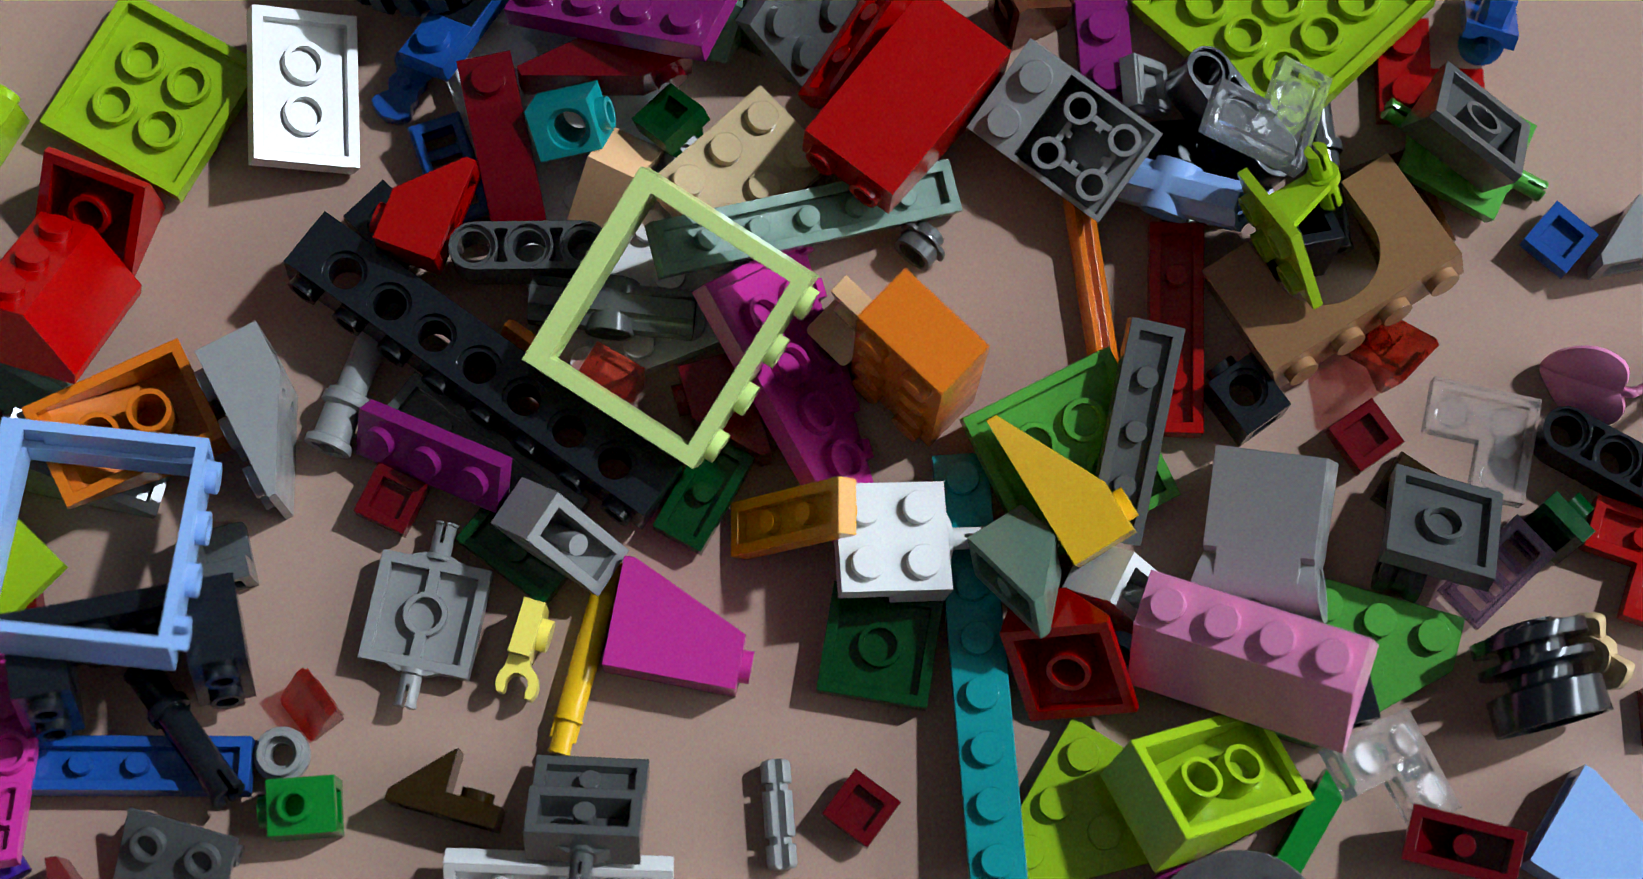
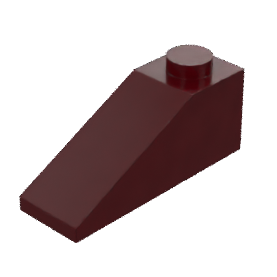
M577 38L518 65L517 73L519 86L524 95H536L540 92L598 80L602 95L644 96L657 89L660 92L669 83L676 87L682 85L687 80V75L692 74L693 60Z
M510 50L456 61L491 221H547Z

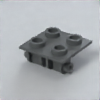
M130 807L126 817L113 879H230L233 866L238 867L242 860L244 845L238 844L239 838Z

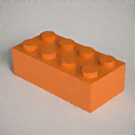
M904 268L857 315L851 375L855 379L852 381V385L871 404L875 405L880 401L895 415L891 419L893 424L905 437L913 442L920 438L930 447L974 402L990 345L910 271Z

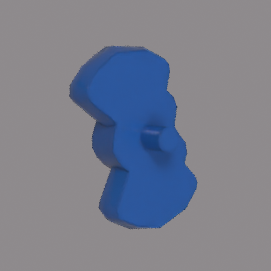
M398 51L395 54L397 71L388 79L389 89L375 95L371 100V105L375 113L385 123L402 125L412 121L413 110L419 105V96L427 90V82L434 77L404 66Z

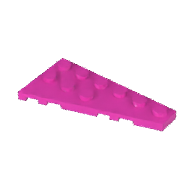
M813 246L783 252L812 271L807 254L814 251ZM755 259L702 285L692 292L734 369L738 366L790 283ZM818 278L813 288L820 293L813 302L811 310L803 320L794 316L783 333V336L790 340L784 353L773 368L764 364L753 381L755 385L760 387L753 402L800 485L837 476L856 479V483H874L868 461L873 459L874 455L869 438L861 439L854 413L860 411L848 366L838 364L807 333L808 326L823 312L821 300L827 297L823 280Z

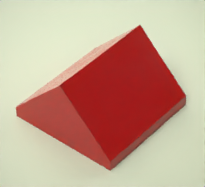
M52 147L45 149L35 217L42 211L49 214L63 215L70 220L93 226L135 276L166 208L152 185Z

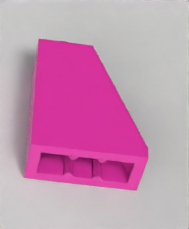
M624 555L602 661L605 673L736 697L738 683L749 685L755 651L745 650L746 634L636 557Z

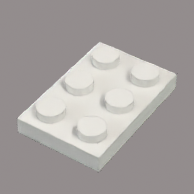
M252 4L246 12L248 165L354 175L360 169L357 16Z

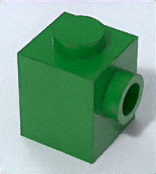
M336 775L265 780L266 794L258 795L257 819L259 828L267 829V837L276 842L345 837L342 780Z

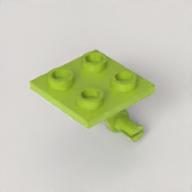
M1313 142L1314 151L1309 145L1304 149V155L1309 165L1307 173L1270 195L1247 167L1237 172L1244 193L1243 196L1238 198V203L1248 222L1256 228V231L1250 234V238L1257 253L1265 263L1271 260L1275 261L1278 265L1276 267L1277 273L1287 291L1292 296L1300 292L1313 310L1322 306L1323 302L1301 233L1296 227L1318 204H1320L1322 209L1329 211L1335 210L1333 202L1338 207L1343 203V197L1338 187L1341 181V174L1337 164L1330 161L1328 147L1323 142Z

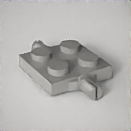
M435 521V529L429 552L407 554L387 549L382 551L357 657L362 661L387 665L401 673L393 706L404 708L405 705L409 710H416L422 678L427 679L441 676L470 682L494 574L492 570L467 566L451 557L456 532L459 528L454 523L447 522L446 527L444 521Z

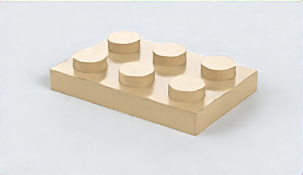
M761 85L659 172L660 175L712 208L807 189L823 175L808 162L805 156L806 153L802 151L805 129ZM656 199L672 217L684 215L661 199Z

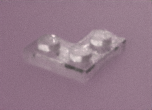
M1286 55L1275 65L1265 98L1225 78H1221L1212 88L1198 132L1294 178L1305 168L1307 159L1304 155V149L1308 145L1312 146L1333 78Z
M1435 376L1429 384L1421 433L1474 444L1468 484L1503 493L1502 505L1520 508L1525 503L1542 399Z
M1408 707L1351 734L1345 754L1326 748L1318 751L1345 802L1384 783L1407 828L1413 803L1451 813L1462 808Z

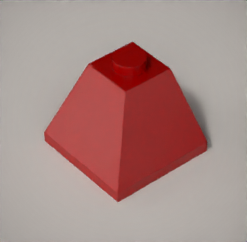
M1067 587L1059 588L1050 633L1040 639L1008 608L999 634L1030 722L1137 712L1139 707L1138 700L1110 615Z

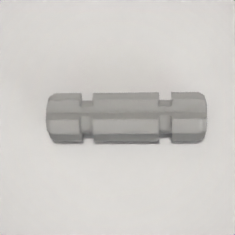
M769 759L762 761L760 765L761 786H766V792H762L765 839L770 841V845L766 846L767 866L769 870L773 871L791 870L796 868L798 862L796 844H792V837H795L792 790H788V784L792 782L791 767L787 759Z

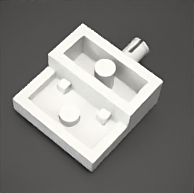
M944 481L856 483V535L834 540L838 598L889 597V602L944 601L953 590L951 571L953 551L970 549L967 537L984 528V526L952 528V523L946 513Z

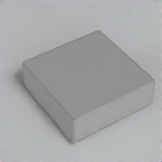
M1136 53L1119 58L1123 105L1135 113L1154 119L1171 115V101L1165 87L1168 76L1167 65Z

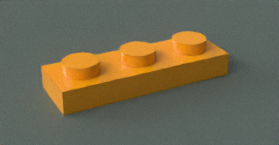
M837 476L732 502L731 557L752 559L855 536L857 517L856 479Z

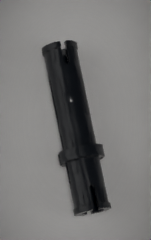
M128 667L123 676L124 680L132 687L148 710V717H146L148 722L154 729L162 730L210 798L213 807L221 808L226 805L222 797L224 794L230 803L235 801L244 792L245 784L236 776L190 711L191 701L188 696L182 691H176L162 670L147 668L144 671L143 668Z

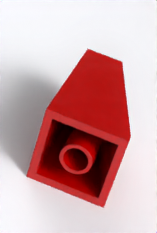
M913 0L804 131L802 151L806 153V159L822 174L830 176L833 173L850 185V192L864 205L870 208H874L877 205L889 214L967 130L971 120L1004 76L1011 50L944 1Z

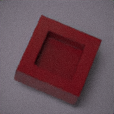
M1372 398L1328 427L1324 432L1356 476L1363 473L1405 442Z
M378 462L353 511L357 516L406 538L430 488L427 484Z
M855 768L823 811L822 816L864 848L868 849L901 801Z

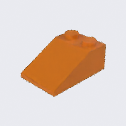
M178 337L21 408L25 418L30 420L209 438L214 457L231 450L213 410L194 375L193 368ZM46 462L68 509L173 476L170 474Z

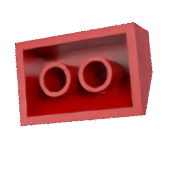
M40 211L0 260V363L75 385L141 294V283L93 226L70 220L63 215Z

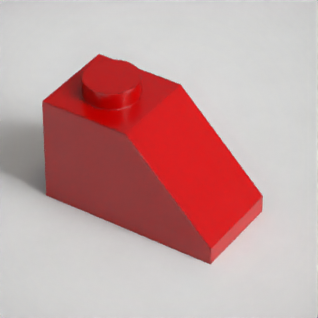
M463 157L393 187L387 203L379 202L370 222L369 231L373 233L372 238L376 247L393 259L441 276L450 254L448 248L450 236L457 227L462 225L481 180L476 160Z

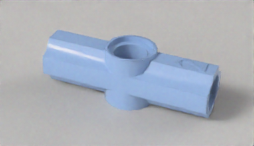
M1159 155L1156 160L1145 158L1115 199V201L1139 206L1141 210L1152 216L1174 223L1184 224L1187 219L1237 232H1241L1242 228L1249 223L1238 203V198L1244 195L1239 180L1203 172L1201 168L1190 162L1166 155Z

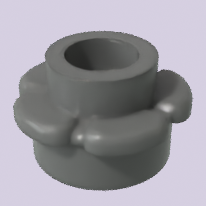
M919 221L917 224L906 223L901 226V235L895 242V248L908 263L918 269L928 270L936 260L942 261L945 258V251L941 247L944 238L935 227L924 221Z

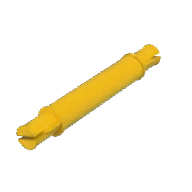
M622 562L600 595L596 596L592 593L589 595L556 714L553 715L554 721L549 734L552 738L547 749L548 752L561 756H570L572 745L577 742L609 630Z

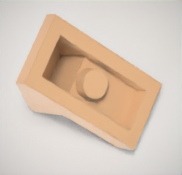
M847 275L831 290L835 299L807 328V333L842 366L852 362L857 315L872 301Z

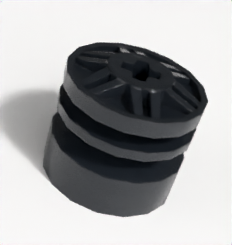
M1579 615L1565 618L1545 616L1523 621L1499 629L1491 637L1469 647L1473 661L1479 662L1499 658L1501 663L1477 674L1480 683H1507L1509 692L1494 698L1486 704L1497 740L1519 737L1560 727L1613 710L1602 673L1588 672L1575 674L1573 664L1595 653L1594 644L1590 642L1567 646L1565 641L1589 631L1585 616Z

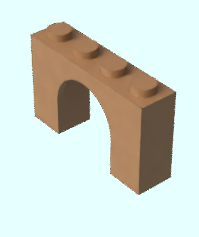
M1388 152L1341 182L1346 205L1380 252L1379 264L1373 278L1355 296L1339 303L1322 305L1313 310L1308 303L1292 297L1278 284L1249 241L1202 270L1208 290L1250 351L1279 388L1288 383L1297 385L1304 382L1318 370L1319 363L1335 353L1342 356L1355 350L1365 340V334L1381 324L1391 326L1401 321L1411 312L1413 304L1429 294L1435 297L1447 292L1459 281V275L1464 273L1462 252Z

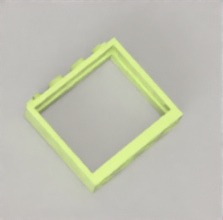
M640 166L522 360L694 469L700 466L704 459L713 463L721 449L725 447L730 435L723 431L734 411L743 416L760 390V387L755 385L753 381L763 365L766 364L773 368L784 353L790 340L783 336V333L795 316L803 320L811 310L813 302L820 293L813 288L819 275L651 168ZM657 198L790 282L690 442L559 359V356Z

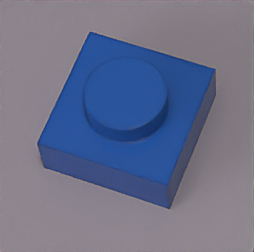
M1556 201L1519 246L1561 279L1599 234L1559 201Z

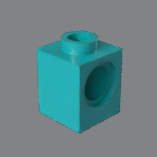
M598 80L537 93L524 111L541 162L603 149L613 132V128L616 126L613 103L608 96L603 97ZM563 112L578 114L583 119L586 127L577 128L570 125L566 121Z

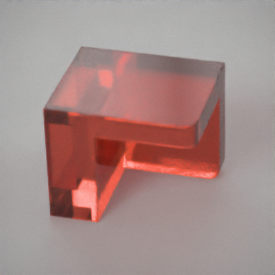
M599 341L596 342L579 369V372L632 406L644 388L645 368Z

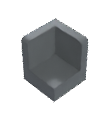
M239 521L212 528L208 546L199 545L196 563L202 564V577L233 572L237 591L259 586L247 526Z

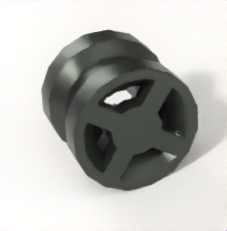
M1379 554L1371 580V589L1382 593L1390 589L1399 592L1403 600L1415 603L1422 592L1428 575L1379 562Z

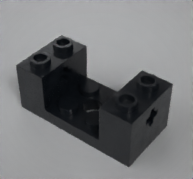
M233 572L202 577L198 598H189L186 616H191L192 618L191 641L186 652L188 667L200 707L210 705L215 709L232 708L243 703L244 698L256 696L242 610ZM168 584L0 614V620L158 636ZM4 654L10 701L28 739L37 738L45 742L58 741L69 737L72 731L86 729L77 666L87 665L92 668H103L112 665Z

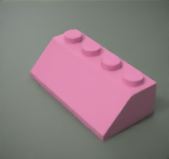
M1151 570L1133 623L1128 673L1133 686L1345 754L1379 645L1372 638Z

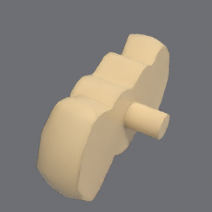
M1597 612L1576 614L1575 616H1585L1589 631L1566 641L1572 645L1591 642L1596 650L1595 653L1582 660L1584 671L1586 673H1602L1608 691L1624 688L1633 676L1635 664L1631 660L1619 655L1616 642L1606 635L1605 615Z

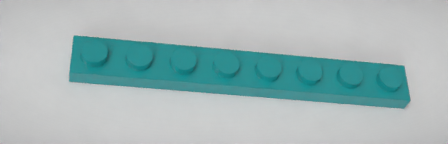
M976 453L932 456L933 482L944 481L946 513L952 523V528L985 527L992 523L993 510L990 482ZM970 549L954 550L951 557L953 590L944 600L968 876L969 879H1028L1007 656L999 634L1003 624L1001 600L975 576Z

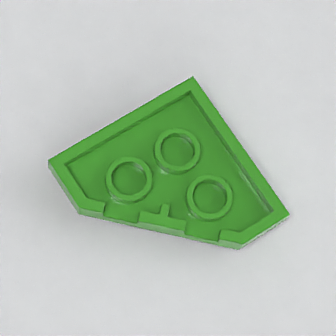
M1325 578L1328 602L1326 624L1372 638L1379 645L1370 676L1380 712L1453 671L1464 627V617ZM1275 732L1278 738L1281 740L1309 747L1312 749H1316L1319 747L1317 745Z

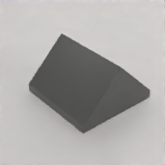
M1447 60L1439 68L1399 129L1484 193L1513 184L1522 176L1531 125Z

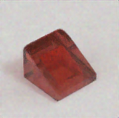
M302 667L297 671L281 695L280 700L283 707L307 739L313 742L343 721L345 714L318 678L308 668Z

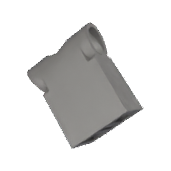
M1215 445L1203 540L1204 552L1197 563L1190 582L1250 601H1258L1266 606L1326 624L1328 602L1323 566L1326 558L1339 464L1328 458Z

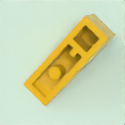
M997 415L987 420L988 425L1075 566L1082 567L1137 533L1130 521L1139 516L1122 487L1112 492L1103 480Z

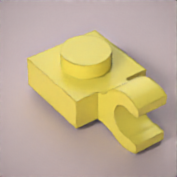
M524 597L508 647L509 654L506 663L496 677L495 687L499 694L505 695L509 681L514 677L520 676L528 681V687L524 695L525 701L533 703L537 698L540 682L535 671L532 669V665H534L538 651L547 653L555 629V621L548 619L550 611L546 603Z

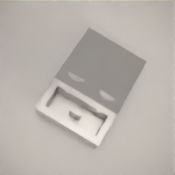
M1031 38L967 126L973 133L1098 223L1163 135L1155 127Z
M255 320L195 350L203 368L195 371L194 375L209 402L212 401L218 414L226 413L227 416L219 419L218 423L233 450L236 449L243 462L250 461L251 465L242 470L257 499H261L267 510L276 507L287 520L294 516L298 395L275 349Z

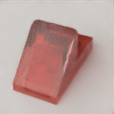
M1401 320L1391 326L1381 324L1365 334V340L1360 346L1344 356L1366 367L1376 390L1384 393L1402 384L1439 346L1437 338Z

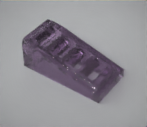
M1517 514L1500 528L1498 559L1515 576L1508 581L1496 569L1494 583L1501 590L1495 596L1490 591L1486 592L1470 587L1486 603L1480 611L1457 589L1460 584L1446 580L1437 591L1475 630H1478L1557 554ZM1507 539L1529 561L1524 567L1502 546Z

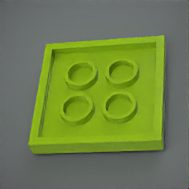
M118 0L39 122L44 129L132 177L150 183L154 189L182 203L247 101V54L147 0Z

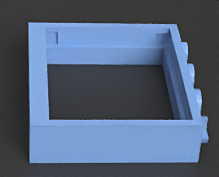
M2 417L0 423V594L31 460L189 476L190 478L158 636L0 620V654L175 671L179 651L187 652L191 641L192 618L191 616H186L189 598H198L201 589L202 564L196 563L199 545L208 546L211 537L212 512L206 511L209 494H218L222 479V462L214 461L210 439Z

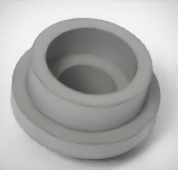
M280 726L262 734L254 747L253 759L258 772L266 779L301 777L310 764L311 749L307 739L299 731L291 727ZM281 746H290L293 751L291 761L283 766L276 765L274 762L275 751Z

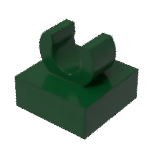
M669 83L631 118L641 134L675 158L682 153L680 148L693 136L698 139L703 135L702 127L710 121L704 107L672 83Z
M1556 491L1526 516L1518 526L1557 565L1596 532L1584 519L1594 507L1580 492L1567 502Z

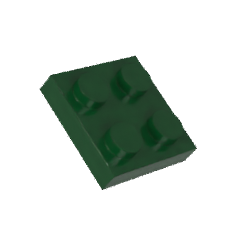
M834 581L816 693L926 711L944 601L889 602V597L838 598L837 581Z

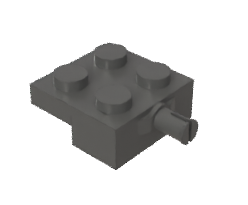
M537 755L533 785L529 786L523 829L525 858L527 860L570 863L568 879H579L580 874V879H591L593 864H641L650 775L649 759Z

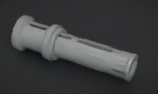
M389 303L382 319H398L403 314L405 308L396 303ZM386 305L382 306L377 312L380 318ZM364 332L356 336L337 384L330 385L329 388L324 390L321 398L325 404L314 430L307 431L304 437L305 443L309 446L341 459H349L351 457L353 449L350 446V442L358 425L359 408L369 401L366 396L383 358V355L376 348L379 343Z

